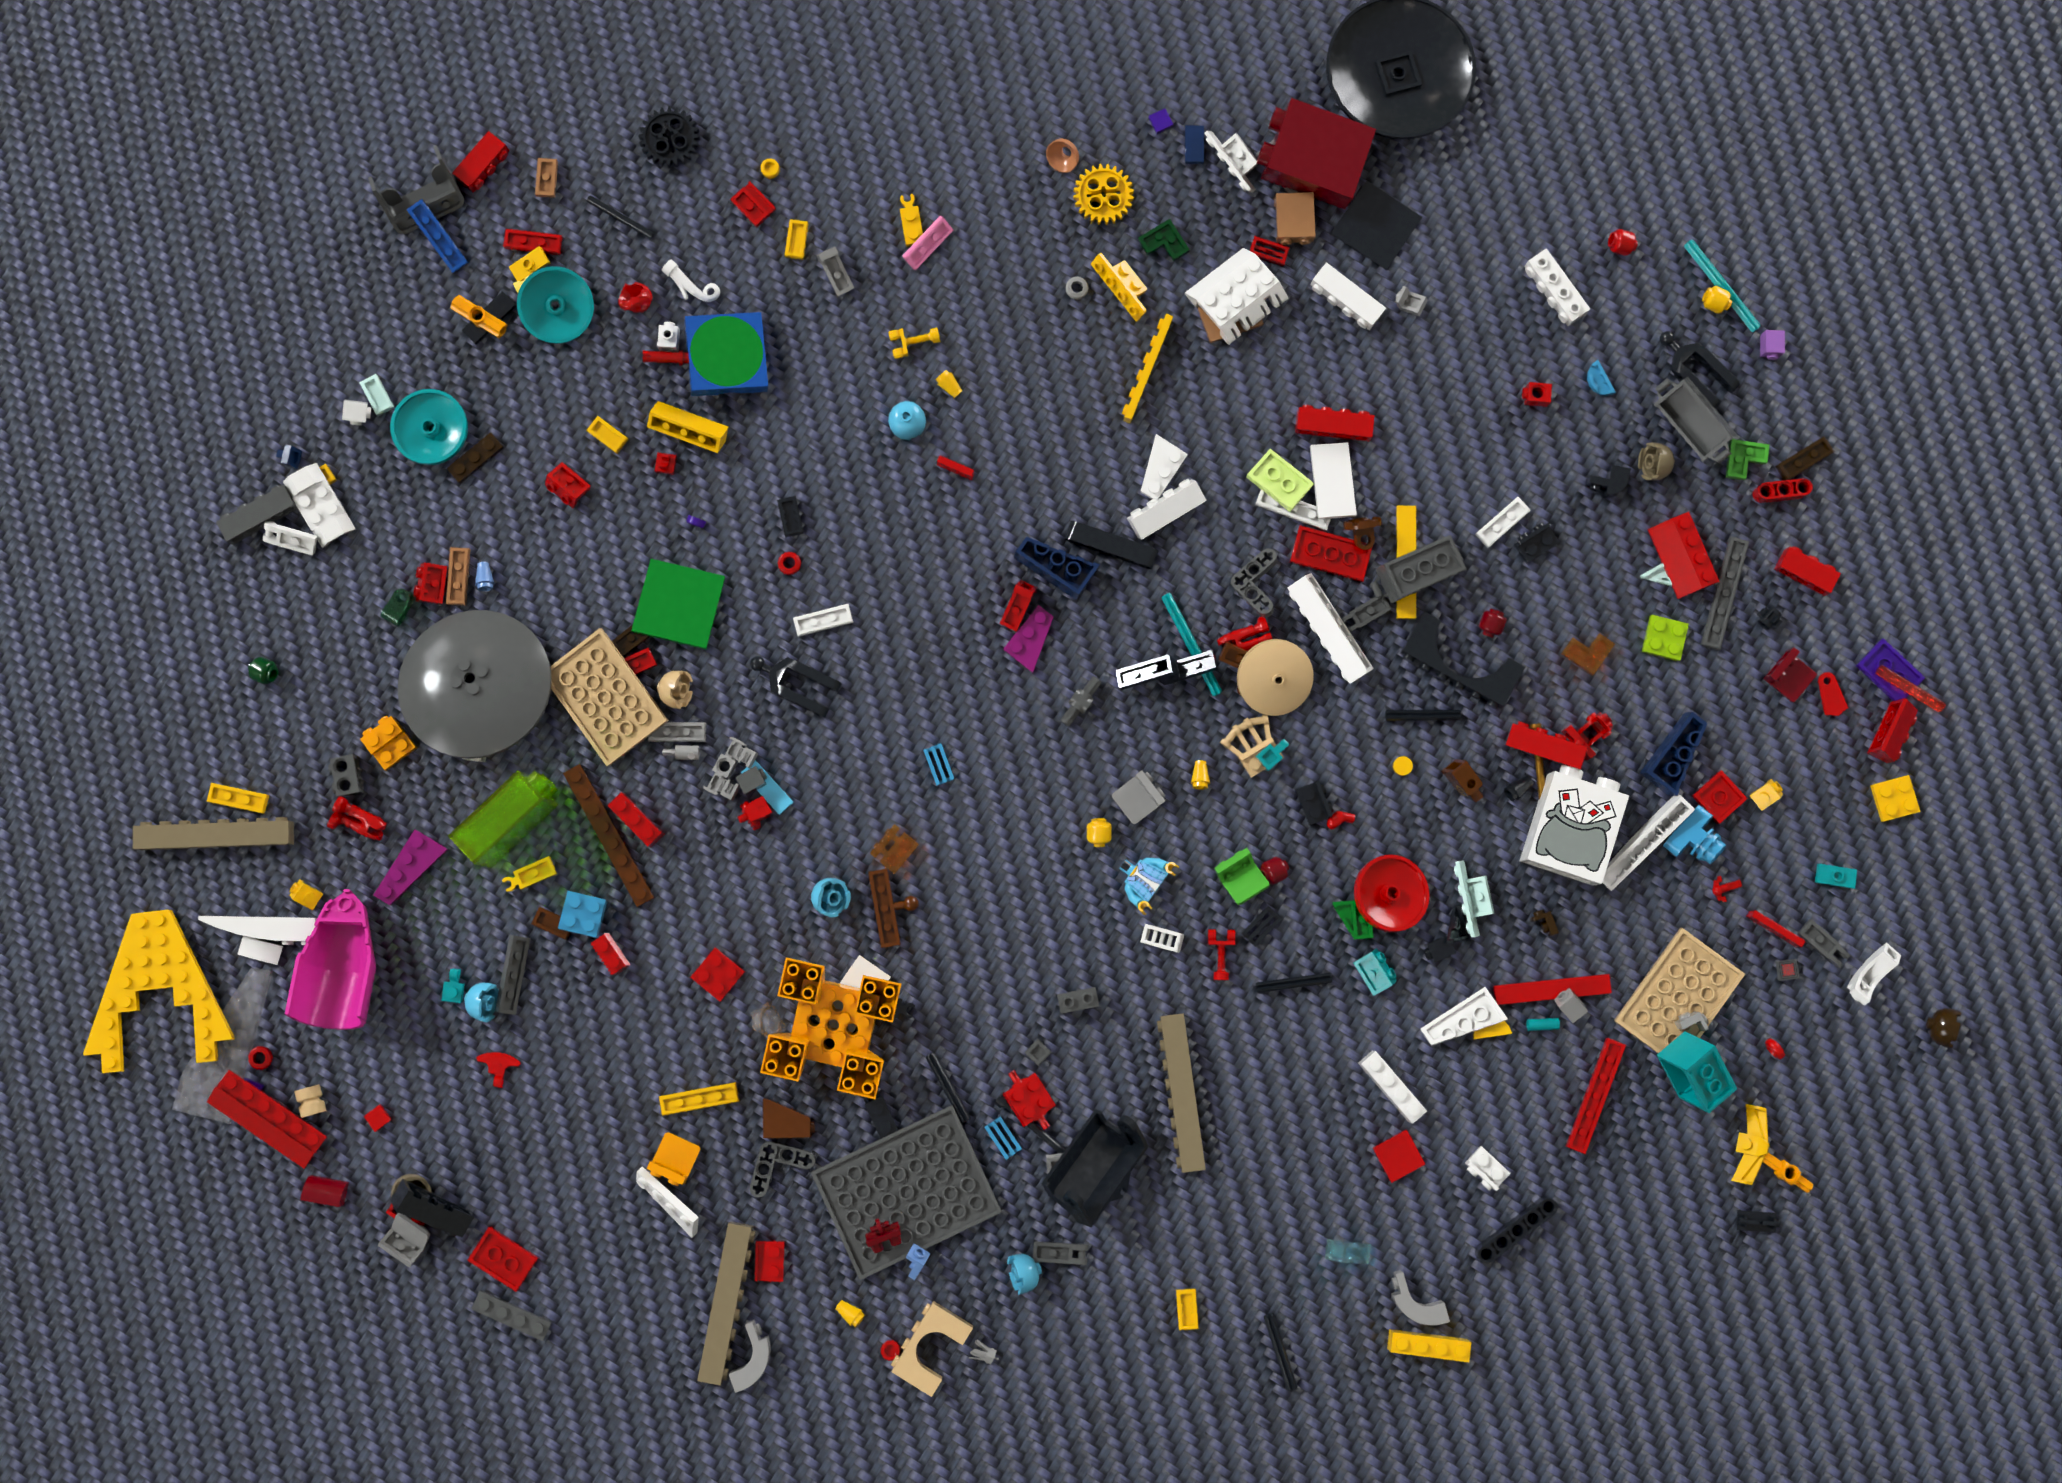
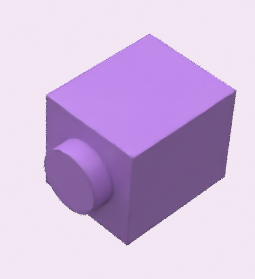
M1765 330L1760 335V357L1776 360L1785 353V330Z

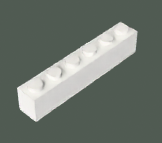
M1312 573L1305 575L1288 587L1290 597L1297 602L1301 614L1307 617L1312 631L1318 634L1322 646L1329 651L1331 660L1335 665H1338L1341 675L1346 681L1351 684L1374 669Z

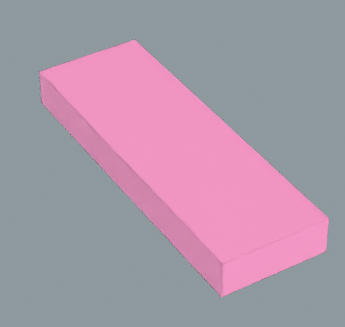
M939 216L902 257L913 270H917L954 230L942 216Z

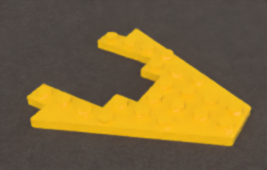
M172 910L134 913L130 916L83 1052V1056L101 1054L102 1073L124 1071L121 1013L140 1011L139 991L173 988L174 1006L193 1005L196 1063L218 1061L217 1041L235 1039Z

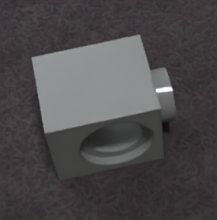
M1570 988L1560 992L1557 998L1554 999L1558 1007L1572 1023L1588 1012L1583 1002Z

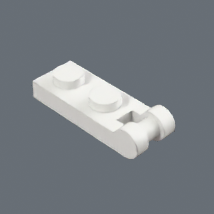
M265 521L264 529L266 531L262 539L264 542L314 555L317 543L316 535L277 525L273 521Z

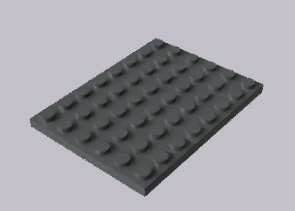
M953 1105L811 1172L859 1280L905 1259L913 1244L926 1249L1002 1213ZM877 1218L880 1219L881 1223L889 1221V1224L898 1221L901 1230V1244L891 1246L890 1241L886 1240L882 1242L884 1250L874 1253L872 1248L866 1244L865 1234L871 1232L870 1227L876 1225L875 1219Z

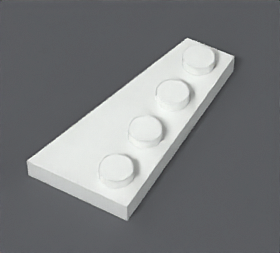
M641 1167L636 1174L637 1184L642 1189H645L691 1238L694 1237L698 1231L699 1217L646 1169Z

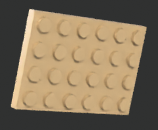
M599 628L550 666L552 691L606 766L612 765L669 721L602 628Z
M1680 928L1617 1015L1614 1022L1658 1054L1684 1031L1700 1038L1705 1031H1700L1696 1023L1683 1030L1677 1029L1674 1022L1679 1020L1678 1016L1686 1012H1700L1706 1016L1708 1020L1707 1026H1709L1745 973L1688 931Z

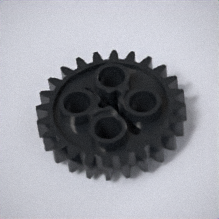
M670 106L666 112L661 107V113L659 114L654 110L655 116L652 117L648 114L649 121L643 120L642 122L645 127L639 128L643 133L638 135L639 139L643 140L639 142L640 146L644 147L642 149L643 153L647 154L648 160L653 158L654 164L659 161L661 167L665 163H667L668 168H671L672 163L678 167V162L680 161L685 165L684 159L691 160L690 153L696 154L694 147H699L698 142H696L700 140V136L697 135L699 129L696 128V122L692 121L691 115L686 116L685 110L679 113L677 107L674 112ZM665 122L668 123V128L671 134V140L675 150L673 153L671 152L667 132L664 126ZM674 124H680L678 129L672 128ZM661 128L662 131L659 134H655V129ZM680 141L685 142L681 147L676 146ZM667 146L666 150L658 151L659 147Z

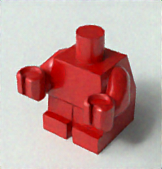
M761 796L751 803L745 801L741 804L740 808H742L743 814L737 818L740 823L747 821L755 831L761 828L760 821L770 817L772 811L765 798Z

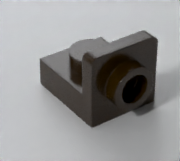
M1542 909L1534 912V916L1529 918L1531 922L1542 919L1540 923L1541 928L1548 936L1559 933L1551 911L1545 912Z

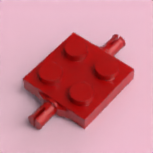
M1015 1070L1008 1073L1014 1084L1008 1091L1003 1093V1096L1022 1126L1025 1127L1031 1122L1038 1120L1043 1130L1050 1127L1051 1125H1049L1044 1116L1056 1104L1037 1074L1033 1073L1027 1078L1020 1079Z

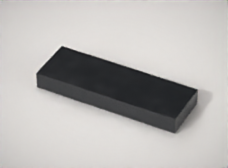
M502 291L484 310L502 321L516 307V304ZM479 313L475 320H480L483 314ZM469 322L462 329L475 344H478L489 333L472 322Z

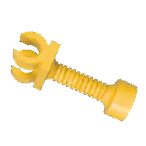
M937 327L930 329L928 334L905 338L903 328L888 332L890 341L900 338L902 340L903 348L892 350L894 359L909 356L907 346L923 341H932L933 344L941 342Z

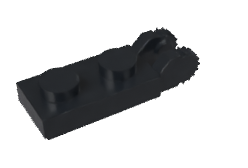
M877 1090L876 1099L872 1101L867 1097H863L866 1103L865 1107L880 1139L898 1131L897 1125L879 1090Z

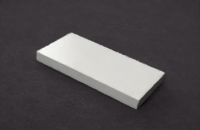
M1348 442L1311 445L1310 453L1318 519L1356 517Z
M859 955L839 984L860 988L863 975L888 981L891 976ZM836 1000L834 1001V1007L836 1009H843V1003ZM817 1016L815 1020L820 1022V1018ZM832 1019L829 1021L832 1028L839 1027L837 1020ZM849 1024L848 1029L853 1033L857 1026Z

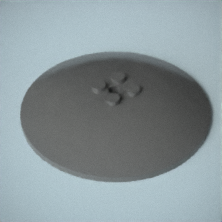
M472 610L450 615L425 630L416 639L404 658L398 679V699L402 714L414 734L426 745L442 754L457 758L474 759L501 753L524 739L534 729L545 712L552 685L549 659L544 647L534 633L523 623L508 615L488 610ZM475 675V680L472 683H466L467 676Z

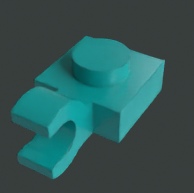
M1285 739L1281 740L1275 747L1269 744L1255 757L1269 771L1283 759L1279 753L1288 747L1289 744Z
M450 969V982L444 981L441 1001L463 1002L465 983H459L461 969Z

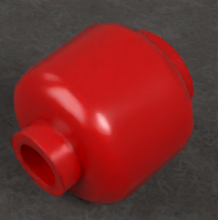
M1617 229L1608 238V246L1611 252L1623 256L1631 254L1638 245L1636 235L1631 231Z

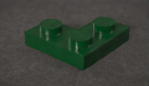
M1170 219L1138 237V241L1147 256L1164 246L1174 262L1190 251Z

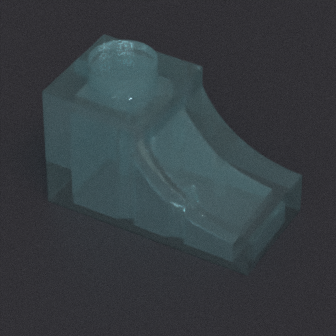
M1327 1239L1325 1259L1341 1263L1369 1264L1371 1244Z

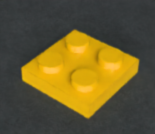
M1909 775L1870 785L1881 822L1920 812Z

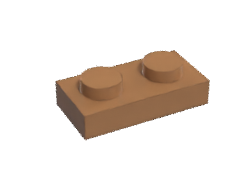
M538 158L535 187L536 197L555 198L557 159Z

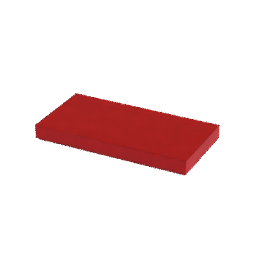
M1300 525L1289 563L1363 582L1372 547L1368 550L1359 549L1353 539Z

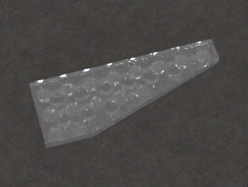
M251 967L222 1011L235 1039L217 1041L218 1061L196 1063V1052L194 1053L182 1072L172 1110L228 1124L231 1123L232 1119L207 1103V1100L228 1070H232L244 1078L248 1056L252 1049L273 971Z

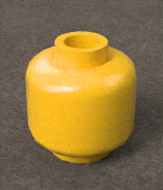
M1719 286L1709 287L1702 298L1704 307L1716 314L1722 313L1724 310L1727 311L1732 304L1730 292Z
M1094 818L1087 824V841L1093 843L1094 847H1104L1105 843L1111 841L1112 826L1107 822V819Z

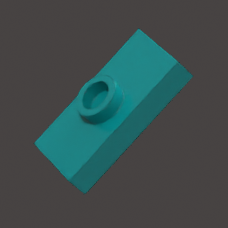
M1817 864L1815 883L1855 889L1857 869Z

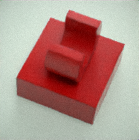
M657 452L654 471L656 473L674 475L677 456Z

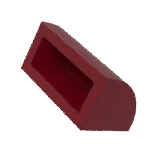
M310 1175L304 1184L300 1200L335 1207L343 1206L349 1182Z

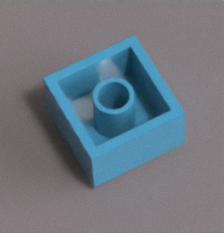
M567 891L558 929L598 938L607 900Z

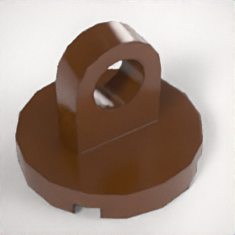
M1376 516L1372 517L1371 520L1363 517L1343 522L1344 530H1353L1355 545L1363 550H1368L1374 545V527L1382 525V519ZM1363 535L1368 537L1366 545L1361 544V537Z

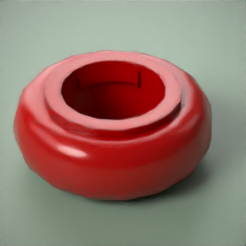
M785 552L778 559V568L786 575L797 573L801 567V559L794 552ZM788 558L795 560L794 567L790 569L784 566V561Z
M1771 1038L1765 1041L1767 1050L1775 1058L1781 1060L1785 1057L1784 1050L1778 1042Z
M257 1046L250 1051L248 1061L254 1069L264 1070L271 1065L273 1055L269 1048ZM259 1052L265 1055V1061L262 1064L256 1061V1055Z

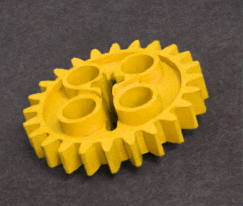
M1099 164V169L1092 166L1091 172L1085 169L1086 176L1079 175L1081 181L1076 180L1075 182L1077 187L1073 190L1076 193L1073 195V200L1077 201L1075 207H1081L1079 214L1085 212L1084 219L1090 216L1091 223L1096 219L1098 220V225L1101 224V221L1108 225V220L1115 223L1116 217L1122 220L1121 213L1128 214L1126 208L1131 209L1132 207L1130 202L1134 199L1131 196L1134 194V189H1130L1132 182H1127L1129 176L1122 177L1123 170L1117 173L1116 166L1111 170L1109 164L1106 165V168ZM1108 182H1115V183H1116V186H1115V187H1109V186L1107 185V183H1108ZM1093 183L1096 184L1098 188L1090 189L1088 186ZM1101 192H1104L1106 197H1103ZM1117 200L1119 204L1113 206L1109 203V201ZM1095 201L1098 202L1100 206L1094 208L1090 204Z

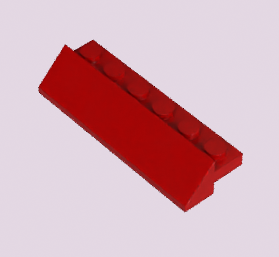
M228 1070L207 1100V1103L303 1169L306 1168L328 1137L305 1119L232 1070Z

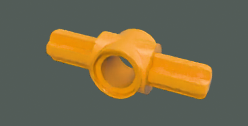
M1770 1153L1765 1156L1763 1163L1774 1170V1174L1778 1179L1785 1181L1789 1185H1796L1806 1193L1813 1189V1183L1801 1175L1798 1167L1791 1165L1785 1160L1780 1161ZM1789 1168L1790 1174L1786 1177L1785 1171Z

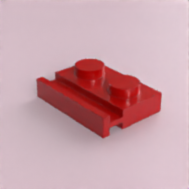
M750 181L730 199L756 228L773 211H776V207Z
M756 1241L754 1281H784L785 1241Z

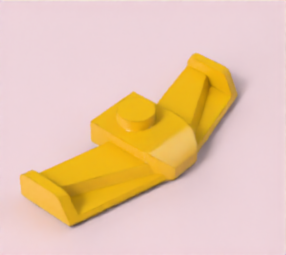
M1745 1104L1747 1134L1739 1132L1736 1152L1744 1154L1731 1181L1752 1185L1769 1150L1767 1111L1763 1107Z

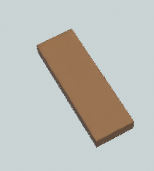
M450 547L446 595L447 605H467L471 550L469 548Z

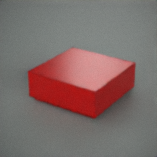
M381 1104L364 1116L374 1132H377L392 1121Z

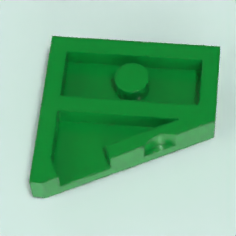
M1355 900L1332 902L1334 909L1353 939L1374 938L1373 926L1362 917Z

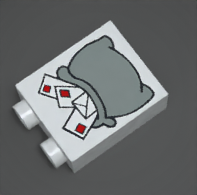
M1561 765L1559 772L1554 771L1546 775L1540 800H1538L1520 862L1592 886L1600 885L1606 873L1629 795L1618 792L1620 783L1614 780L1598 777L1596 784L1581 780L1584 773L1582 770Z

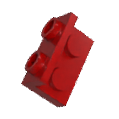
M563 462L547 474L545 481L547 489L555 493L564 504L569 505L571 508L576 506L577 501L591 487Z
M424 562L420 567H417L416 578H418V586L415 585L413 596L416 597V602L423 601L443 604L447 566Z

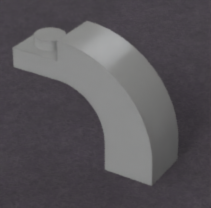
M1401 1270L1393 1272L1392 1284L1394 1289H1398V1291L1391 1293V1296L1397 1307L1407 1317L1424 1325H1440L1450 1322L1445 1302L1439 1300L1422 1304L1414 1301L1410 1296L1404 1273Z
M755 1320L745 1324L753 1348L751 1360L746 1365L729 1373L735 1393L753 1385L763 1374L769 1362L771 1352L769 1336L760 1337L762 1329L759 1323L756 1324Z

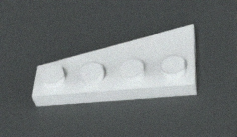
M1484 987L1420 1030L1430 1045L1433 1046L1507 1021L1508 1018L1486 987Z

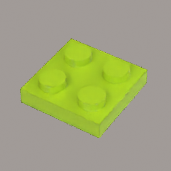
M1650 615L1642 652L1680 661L1689 624Z

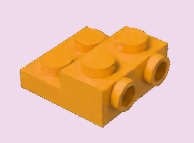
M393 716L382 717L378 721L379 725L377 727L366 729L362 733L363 737L360 738L385 771L417 748Z

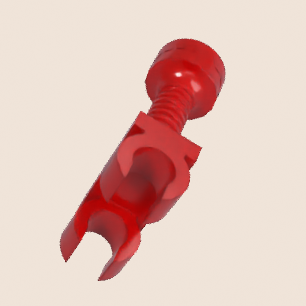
M1209 929L1208 945L1218 946V969L1214 972L1213 980H1229V972L1225 971L1224 947L1226 945H1235V930H1227V941H1216V929Z

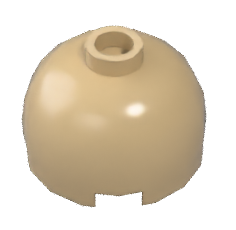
M670 671L666 673L657 685L661 701L668 707L675 709L686 707L693 691H689L690 682H693L691 674L686 671Z

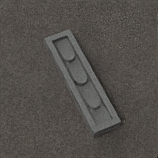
M509 936L495 1012L516 1015L530 938Z
M482 1290L479 1291L472 1306V1310L541 1341L545 1340L552 1321Z

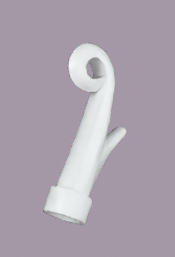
M672 259L662 268V272L671 277L677 284L685 300H688L687 291L705 302L715 301L720 295V288L714 283L707 284L702 292L678 268V265ZM709 289H714V294L708 295Z

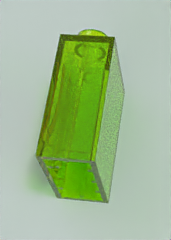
M517 770L456 827L448 837L475 865L492 868L559 805L552 797L559 789L543 773L540 775L534 770L528 775Z

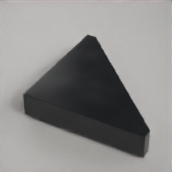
M1460 904L1454 905L1452 908L1446 940L1447 944L1468 939Z

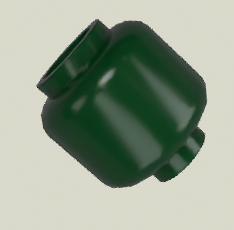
M258 657L250 662L248 666L249 677L261 684H270L278 677L279 671L276 663L266 658Z

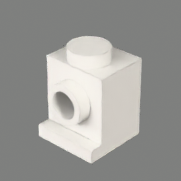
M664 322V325H659L657 342L659 351H679L680 329L678 326H675V323ZM665 333H671V336L665 337Z

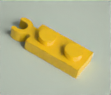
M910 194L911 200L909 202L904 201L903 195L900 196L901 204L905 207L900 209L906 247L912 246L923 234L918 206H913L915 202L913 194Z
M548 856L513 871L515 877H505L502 879V882H511V887L506 889L507 892H511L516 889L517 885L522 890L557 875L551 857Z

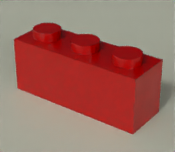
M488 131L452 174L456 180L474 193L475 190H479L483 186L484 180L488 175L491 176L495 172L496 166L507 158L509 149L506 144Z
M1794 546L1788 547L1783 551L1774 570L1823 596L1832 592L1841 575L1834 566L1824 565L1819 562L1820 560L1817 557L1807 556L1802 553L1801 549Z
M621 792L607 805L647 847L652 848L665 835L625 793Z

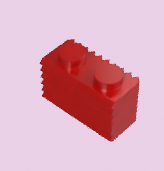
M605 933L591 942V946H593L595 952H598L597 955L600 956L601 962H604L611 975H617L630 966V963L609 933Z

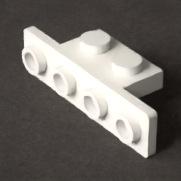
M1207 130L1205 132L1207 136L1206 141L1211 147L1217 149V155L1221 161H1226L1229 165V172L1234 177L1237 176L1241 181L1239 183L1244 191L1254 192L1256 189L1246 177V174L1258 165L1256 163L1257 159L1240 136L1235 133L1224 144H1221L1215 134Z

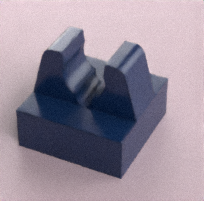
M285 445L284 450H277L276 457L282 458V464L298 469L302 450L291 445Z

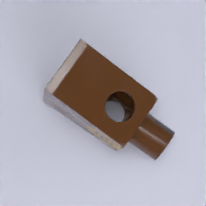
M1455 759L1441 771L1461 795L1470 796L1474 802L1483 798L1484 795L1479 790L1483 783L1466 760Z

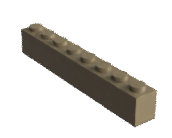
M276 817L275 821H268V818H256V822H249V819H237V822L231 823L229 819H218L217 823H210V820H198V824H191V821H179V824L173 825L171 821H160L159 825H152V822H140V826H133V849L294 845V822L288 821L287 817Z
M1184 1013L1159 1016L1160 1020L1157 1021L1158 1032H1162L1163 1040H1159L1160 1050L1165 1053L1162 1065L1163 1071H1167L1168 1079H1165L1166 1091L1170 1090L1171 1098H1167L1169 1110H1173V1118H1170L1172 1130L1175 1129L1176 1137H1173L1174 1149H1178L1179 1157H1176L1177 1169L1181 1168L1182 1173L1206 1170Z
M732 1221L728 1223L697 1380L699 1382L721 1386L723 1380L727 1381L729 1369L726 1368L727 1361L731 1360L733 1349H730V1343L735 1340L737 1329H733L734 1323L739 1320L740 1309H737L738 1302L743 1300L744 1290L741 1287L742 1282H746L748 1270H745L746 1262H750L751 1259L750 1242L753 1243L756 1231H752L753 1225Z

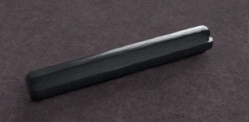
M1460 710L1385 711L1386 721L1461 719Z
M1322 973L1257 982L1255 986L1256 991L1261 993L1327 984L1332 982L1331 973Z
M934 1052L926 1056V1059L951 1105H953L961 1123L969 1121L971 1117L937 1055Z
M1273 1313L1266 1314L1264 1320L1288 1391L1295 1390L1297 1384Z

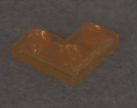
M1599 633L1590 646L1586 647L1573 637L1561 654L1590 675H1594L1615 643Z

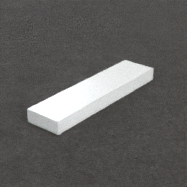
M1260 490L1255 504L1327 531L1331 520L1318 519L1317 506L1304 501H1300L1289 512L1263 490Z

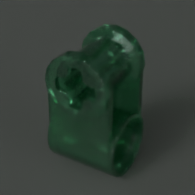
M405 589L396 590L383 608L380 617L397 627L400 626L414 602L413 594ZM403 595L406 601H402L400 597Z

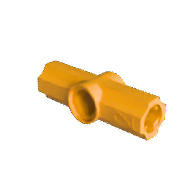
M460 295L453 299L450 307L451 310L497 338L505 334L508 326L505 322ZM477 314H483L480 320H475Z

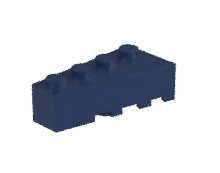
M1029 537L1023 540L1014 555V559L1075 600L1079 598L1100 564L1086 561L1079 556L1070 555L1066 551L1049 547V545Z
M1694 712L1684 713L1641 770L1640 774L1668 796H1678L1680 785L1685 779L1687 768L1693 760L1695 749L1699 745L1708 723Z

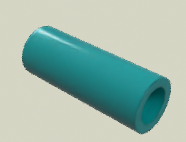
M1559 1018L1527 1019L1526 1021L1528 1031L1560 1029Z

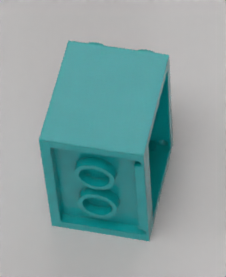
M1686 1031L1657 1054L1678 1097L1707 1113L1713 1111L1737 1090L1716 1046Z

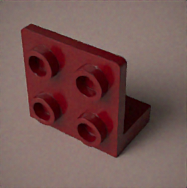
M1795 647L1788 649L1763 678L1792 703L1799 698L1817 676L1815 671L1796 657L1800 651Z

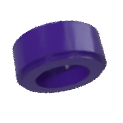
M688 515L686 520L687 523L702 529L706 524V521Z

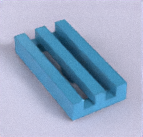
M942 744L924 749L923 751L936 786L954 780ZM937 749H939L941 752L942 758L944 760L945 766L950 776L948 778L945 777L944 771L942 769L941 763L936 753ZM929 752H932L942 777L940 781L936 775Z
M1001 1116L984 1127L1006 1160L1022 1149ZM1000 1122V1124L1002 1125V1127L1004 1128V1130L1016 1146L1014 1150L996 1123ZM992 1126L994 1127V1129L996 1130V1132L998 1133V1135L1010 1151L1008 1154L1005 1152V1150L1003 1149V1147L991 1131L990 1128Z

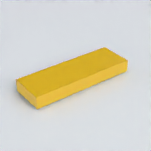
M211 783L207 802L265 814L269 795Z

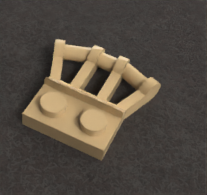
M1262 714L1261 717L1246 718L1238 726H1232V730L1226 738H1222L1220 741L1221 745L1239 758L1251 778L1266 769L1255 756L1269 744L1273 747L1276 746L1271 737L1268 715ZM1263 724L1266 738L1263 742L1254 729V725ZM1247 728L1257 743L1253 748H1250L1241 733ZM1236 736L1246 750L1245 753H1241L1231 745Z

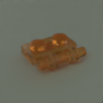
M895 824L884 832V837L879 843L876 842L874 844V849L870 852L874 858L879 853H882L884 857L880 860V863L894 874L919 846L905 832L900 838L895 834L900 828ZM892 839L895 844L887 851L884 847Z

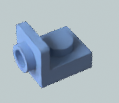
M916 1244L912 1245L906 1256L911 1261L909 1268L912 1269L908 1277L913 1280L916 1279L931 1254Z

